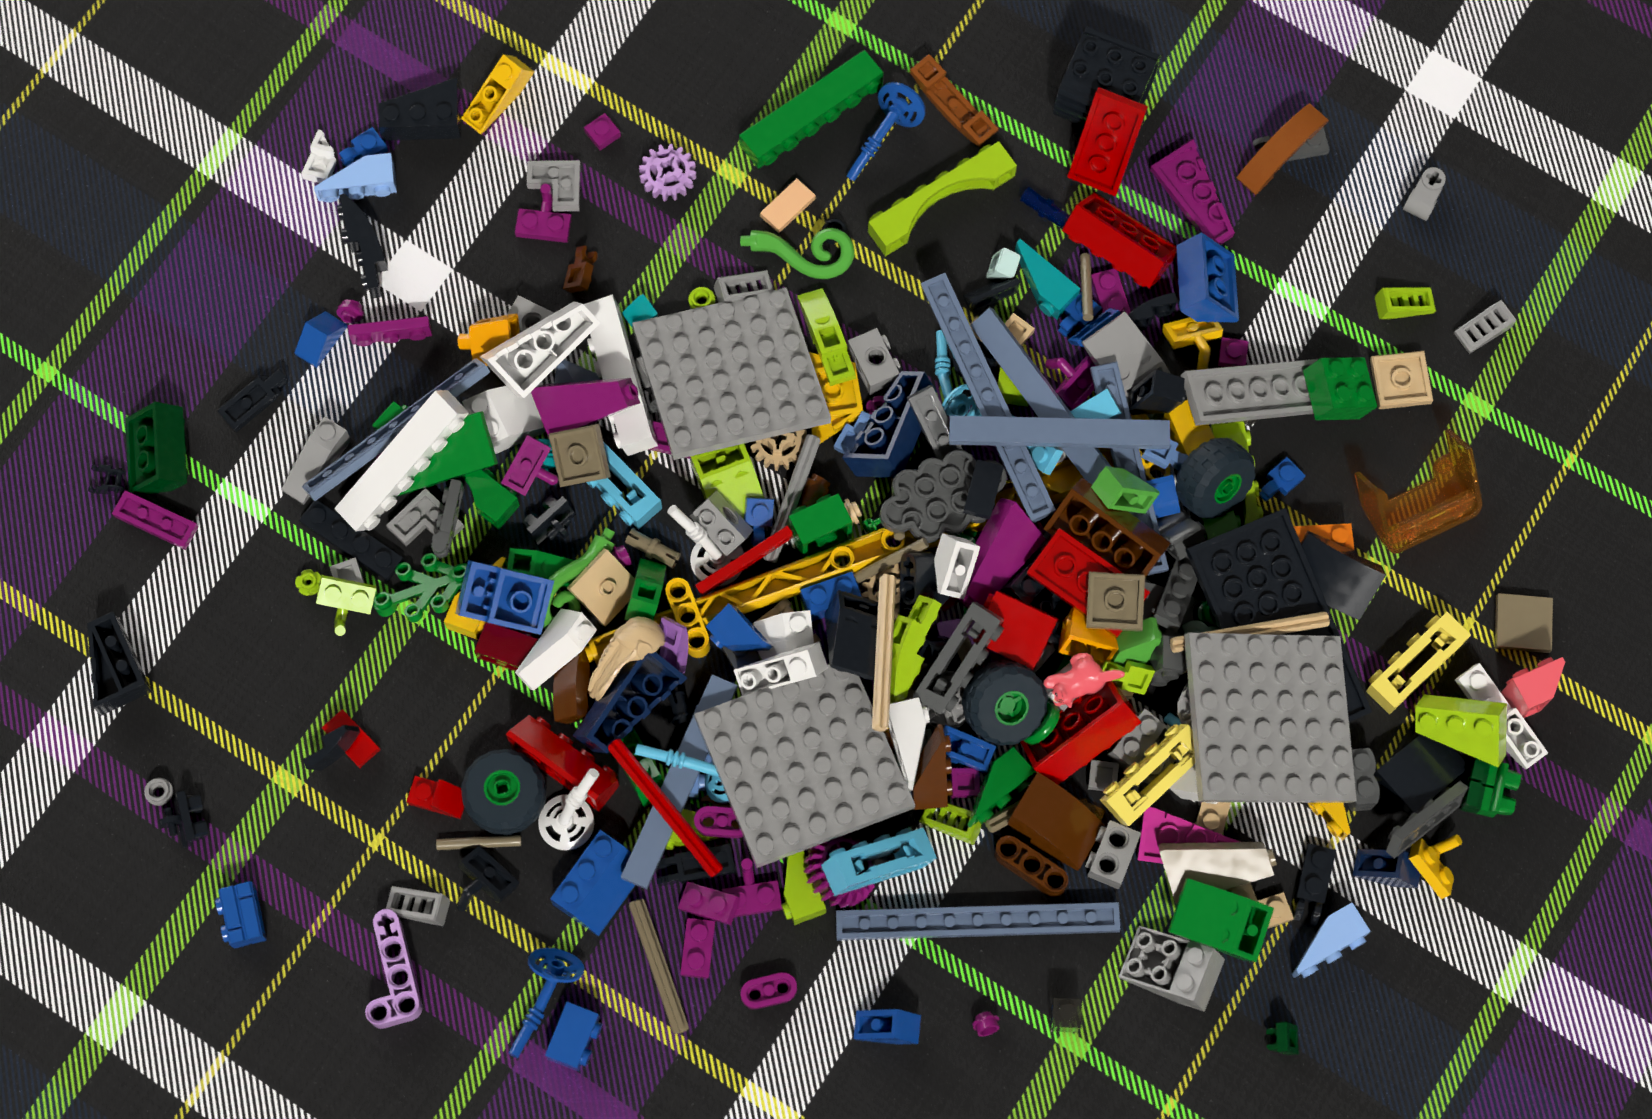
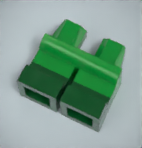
M1473 757L1470 761V768L1466 779V786L1469 788L1460 810L1488 817H1494L1496 814H1513L1516 799L1503 796L1504 788L1517 790L1522 774L1508 769L1509 764L1501 763L1499 767H1496Z

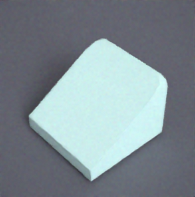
M1006 248L999 250L992 257L986 278H1013L1020 261V255Z

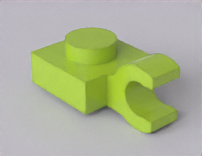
M1107 660L1102 667L1103 671L1114 669L1124 671V677L1112 681H1118L1117 685L1121 690L1145 695L1155 673L1151 665L1127 660L1125 667Z

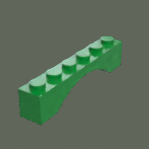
M393 401L372 425L374 431L376 432L408 407L404 404L400 407ZM486 468L483 471L479 470L463 476L473 494L478 514L499 530L520 506L517 492L506 485L504 487L496 481L497 477Z

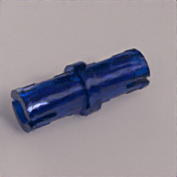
M1028 187L1020 198L1021 202L1038 212L1039 217L1042 219L1045 217L1060 227V229L1064 228L1070 217L1068 213L1056 206L1052 199L1049 198L1047 200L1031 187Z

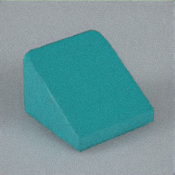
M644 294L638 296L622 312V315L631 327L634 322L658 317V313Z

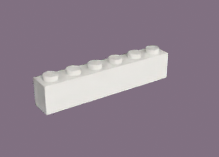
M613 295L583 304L600 322L590 333L591 338L587 339L591 353H596L598 361L594 362V367L598 377H602L603 380L631 378L633 384L638 389L640 404L609 416L610 423L612 425L615 424L617 429L613 436L618 449L622 448L627 456L657 447L658 443L617 301Z
M435 390L334 509L355 531H370L379 524V517L384 511L390 510L396 504L397 496L412 486L414 483L413 478L416 474L424 471L430 465L431 461L429 459L447 445L448 437L463 427L465 424L464 419L469 412L448 390Z

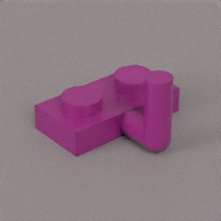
M543 184L540 187L542 195L541 211L519 209L515 235L522 238L568 243L572 221L571 214L551 212L553 201L551 187L549 184Z
M1089 355L1075 369L1064 358L1046 360L1045 366L1047 369H1060L1067 377L1055 392L1070 411L1081 405L1095 390L1090 368L1095 365Z
M527 435L501 483L524 496L527 494L535 477L550 485L557 484V473L549 472L541 467L551 447Z
M748 858L743 859L741 867L744 886L722 889V892L740 898L734 917L782 910L778 880L755 884L752 861Z

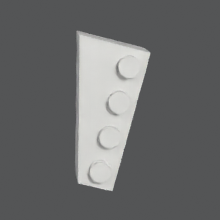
M574 301L483 354L480 358L516 396L524 399L600 322L582 303Z

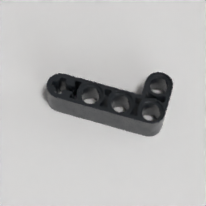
M910 552L902 556L900 564L899 615L908 617L919 595L937 601L935 554L933 552ZM936 620L927 632L924 644L917 652L918 655L925 658L923 663L935 662L949 640L946 636L936 635Z

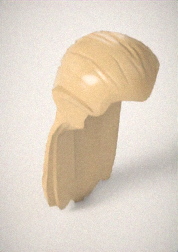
M637 616L629 619L615 631L614 637L610 639V643L601 655L598 666L591 675L588 686L590 697L599 701L626 663L642 660L648 653L653 654L659 647L665 645V633L658 623L652 619Z

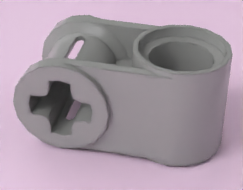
M1435 167L1426 169L1417 186L1412 190L1403 210L1427 221L1445 184L1446 178L1443 171Z

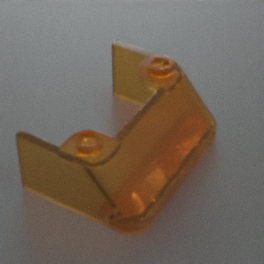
M1451 429L1445 431L1449 453L1439 457L1433 464L1432 473L1434 479L1388 500L1387 494L1372 484L1360 471L1354 473L1361 506L1382 544L1391 553L1403 552L1477 516L1482 509V498L1472 447Z

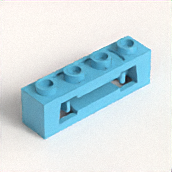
M604 443L609 470L631 491L626 495L628 501L626 502L623 499L622 492L608 478L586 483L591 488L596 486L602 492L600 496L610 507L614 505L620 511L619 516L628 526L633 524L639 530L662 509L661 500Z
M909 827L897 832L894 837H890L889 834L880 836L871 844H868L867 841H862L852 846V849L848 851L845 848H839L829 854L830 858L821 866L834 896L923 869L937 859L924 828L912 831V828ZM900 848L899 851L894 853L895 860L870 867L864 873L857 875L864 870L862 863L889 855L895 849Z

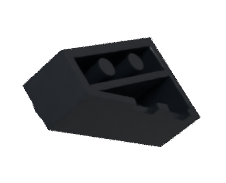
M456 77L379 103L378 128L382 140L461 138V90L458 78Z
M108 613L87 623L89 655L92 666L91 682L93 683L94 693L93 708L102 716L151 693L152 690L128 636L115 613Z

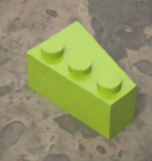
M1424 694L1415 706V732L1499 767L1506 756L1507 703Z

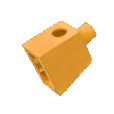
M518 313L482 319L469 326V333L459 334V349L471 350L472 360L477 358L488 366L480 356L520 333Z
M1072 607L1062 623L1058 652L1072 657L1078 653H1088L1100 665H1103L1106 660L1110 661L1118 650L1116 637L1105 629L1086 628V616Z

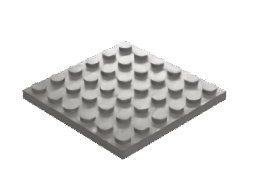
M787 287L760 293L745 299L727 303L721 302L632 323L633 332L673 460L831 423V416Z
M1187 633L1184 635L1198 802L1352 803L1357 801L1340 636Z
M828 664V669L816 677L772 689L766 687L694 714L695 721L756 868L915 808L914 800L907 788V784L884 732L875 731L872 728L873 707L859 676L840 672L830 668V664Z

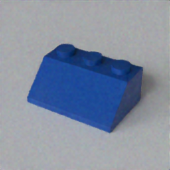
M1202 232L1176 245L1180 311L1197 322L1239 321L1234 254Z
M600 830L550 898L552 904L599 937L635 887L634 884L621 879L631 852Z

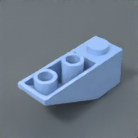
M392 154L364 156L314 186L318 201L335 202L340 199L341 194H346L350 199L357 200L362 199L364 196L376 195L385 197L390 195V193H397L395 164Z
M1353 903L1334 912L1323 921L1293 971L1292 976L1294 978L1300 974L1306 978L1319 970L1316 966L1324 960L1330 964L1343 956L1340 952L1348 946H1350L1351 950H1354L1366 942L1364 937L1371 931Z

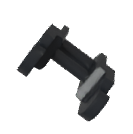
M92 465L91 470L106 472L105 484H102L101 487L97 486L94 489V487L90 486L88 488L89 492L111 495V491H115V493L124 491V487L121 486V479L123 475H126V471L122 470V468L113 469L111 465H100L99 467ZM110 475H116L115 485H109Z

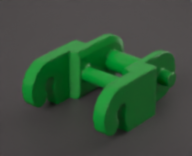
M879 517L874 521L869 518L861 523L864 530L871 533L877 530L876 526L881 521Z

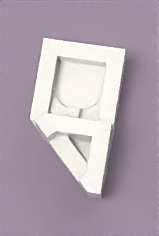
M318 130L310 146L311 154L303 168L302 179L321 183L332 176L336 166V159L334 157V150L327 143L323 131Z

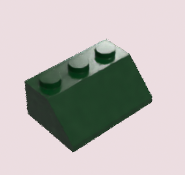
M153 402L125 418L129 492L134 495L170 492L187 484V447L184 435L185 419L183 417V407Z

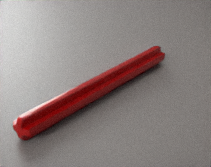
M618 738L610 743L608 750L708 875L714 877L723 869L721 863L622 740Z

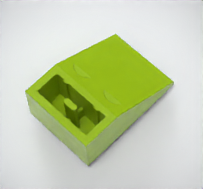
M744 444L690 456L692 469L705 500L717 490L744 519L745 497L765 498Z

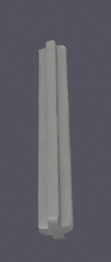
M806 435L770 536L787 525L789 526V515H792L791 512L797 508L820 444V438L815 435ZM783 545L764 556L763 559L776 563Z

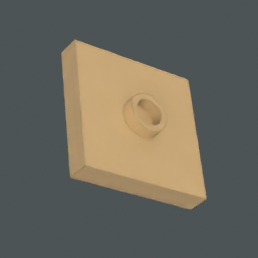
M1424 351L1371 356L1370 364L1378 409L1432 404L1433 397Z
M603 549L567 589L601 625L606 627L629 602L635 578L607 549Z

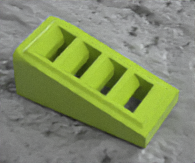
M1383 287L1375 295L1379 319L1434 314L1436 312L1431 287ZM1418 296L1422 297L1423 306H1420ZM1408 297L1411 298L1412 306H1410ZM1398 298H1400L1401 306L1398 304Z
M948 803V807L941 808L935 821L932 820L936 808L924 809L919 820L921 824L965 843L975 844L981 831L980 822L978 821L965 831L972 811ZM947 812H950L951 814L947 823L943 824ZM958 816L961 817L958 827L954 828Z

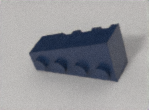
M901 371L883 397L884 404L879 409L874 410L869 417L871 422L864 432L860 431L856 436L855 441L857 443L853 449L845 452L842 458L855 476L895 478L899 472L906 469L922 430L906 397L929 385L933 386L937 393L936 388L925 372Z
M656 652L653 654L648 653L642 660L626 663L604 696L599 701H595L573 736L593 752L608 753L610 743L618 738L622 740L633 730L632 727L641 719H645L651 713L650 710L660 701H664L671 694V691L678 684L681 685L687 677Z

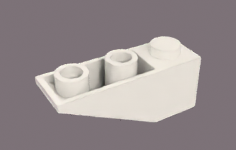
M820 642L737 668L734 670L742 696L766 687L772 689L816 677L828 669Z

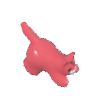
M1078 653L1070 659L1072 666L1070 671L1048 676L1044 680L1043 685L1046 688L1053 689L1051 697L1055 706L1067 705L1071 708L1073 699L1085 694L1097 693L1104 687L1106 682L1124 677L1125 672L1115 669L1103 671L1101 666L1094 661L1091 654Z

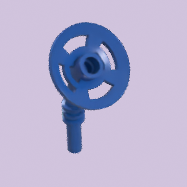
M891 82L885 84L880 89L878 101L886 117L873 136L867 138L869 142L865 141V147H861V154L846 176L852 181L856 180L869 159L875 156L874 152H878L877 147L882 146L881 141L894 123L904 127H915L923 121L925 117L924 103L920 96L910 87L902 83ZM898 92L908 97L912 103L909 104L904 98L898 97ZM886 93H889V96L887 97L884 103V95ZM914 112H916V119L914 121H910Z
M540 948L534 950L529 955V967L537 975L545 978L546 981L534 1007L528 1010L530 1014H526V1019H523L522 1023L524 1025L509 1050V1055L519 1058L532 1032L538 1029L537 1025L541 1024L540 1019L544 1018L543 1012L557 983L574 982L583 976L584 965L575 955L556 948ZM544 958V960L540 961L539 965L535 964L537 960ZM563 961L567 962L571 966L566 967Z

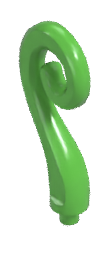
M827 228L817 232L811 243V251L815 258L820 261L831 259V253L822 247L825 240L831 239L839 244L841 249L840 257L835 263L829 265H817L807 261L788 242L771 232L751 230L750 236H741L740 238L741 246H750L751 251L775 253L792 268L816 279H830L843 274L850 267L855 256L854 245L850 237L845 232L835 228Z
M605 528L601 536L595 535L588 549L580 558L565 565L548 578L553 580L554 584L543 625L544 629H547L554 619L551 614V603L556 608H560L567 603L568 610L580 612V601L570 591H561L555 597L554 595L565 583L576 578L603 549H607L611 553L615 545L610 542L615 533L614 531Z

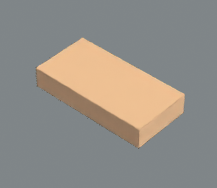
M795 179L760 212V217L780 233L816 199V195L802 182Z

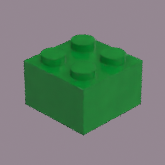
M1365 357L1320 358L1303 370L1315 420L1360 419L1377 408Z
M839 494L822 496L816 501V504L809 507L800 506L791 512L792 515H789V528L793 533L792 540L801 558L829 549L852 538L853 521Z

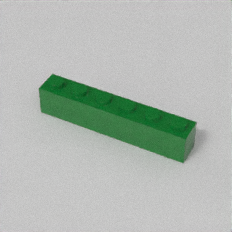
M863 50L739 135L741 149L758 169L763 165L768 166L778 158V155L785 150L791 151L804 137L813 136L823 124L835 121L842 111L848 107L851 109L857 106L867 94L876 93L883 84V71L869 54Z

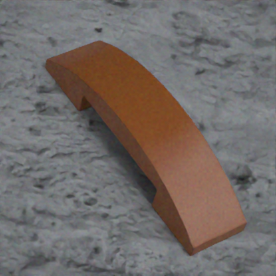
M930 54L910 69L909 72L933 105L959 132L974 144L980 146L999 130L982 110L978 112L945 77L946 71Z
M1310 103L1307 104L1267 141L1236 177L1237 180L1256 196L1274 178V174L1308 139L1311 140L1329 120Z

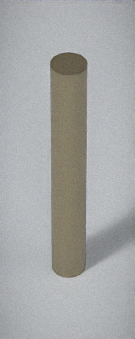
M1083 253L1080 255L1083 320L1091 321L1093 319L1091 256L1088 253Z
M923 537L854 573V578L857 583H860L901 562V558L905 553L920 552L928 548L929 544Z
M521 835L436 839L437 850L473 849L478 846L482 848L522 846Z

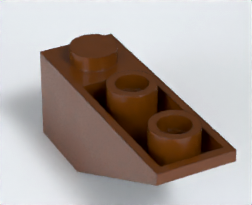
M938 724L920 754L912 791V798L915 803L914 810L948 807L947 796L952 795L951 779H947V774H952L951 759L946 757V752H951L950 735H944L943 724Z

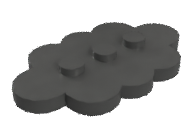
M954 450L949 452L943 461L937 458H928L922 461L918 470L907 469L899 472L892 482L893 497L887 499L880 509L879 517L884 528L895 533L910 530L916 540L924 537L928 543H933L940 539L944 532L958 535L965 531L969 522L978 524L988 520L963 513L976 466L974 457L967 451ZM985 460L986 462H990V463H994V464L1001 465V464L997 463L996 461ZM1004 468L997 494L1002 491L1006 484L1007 475Z

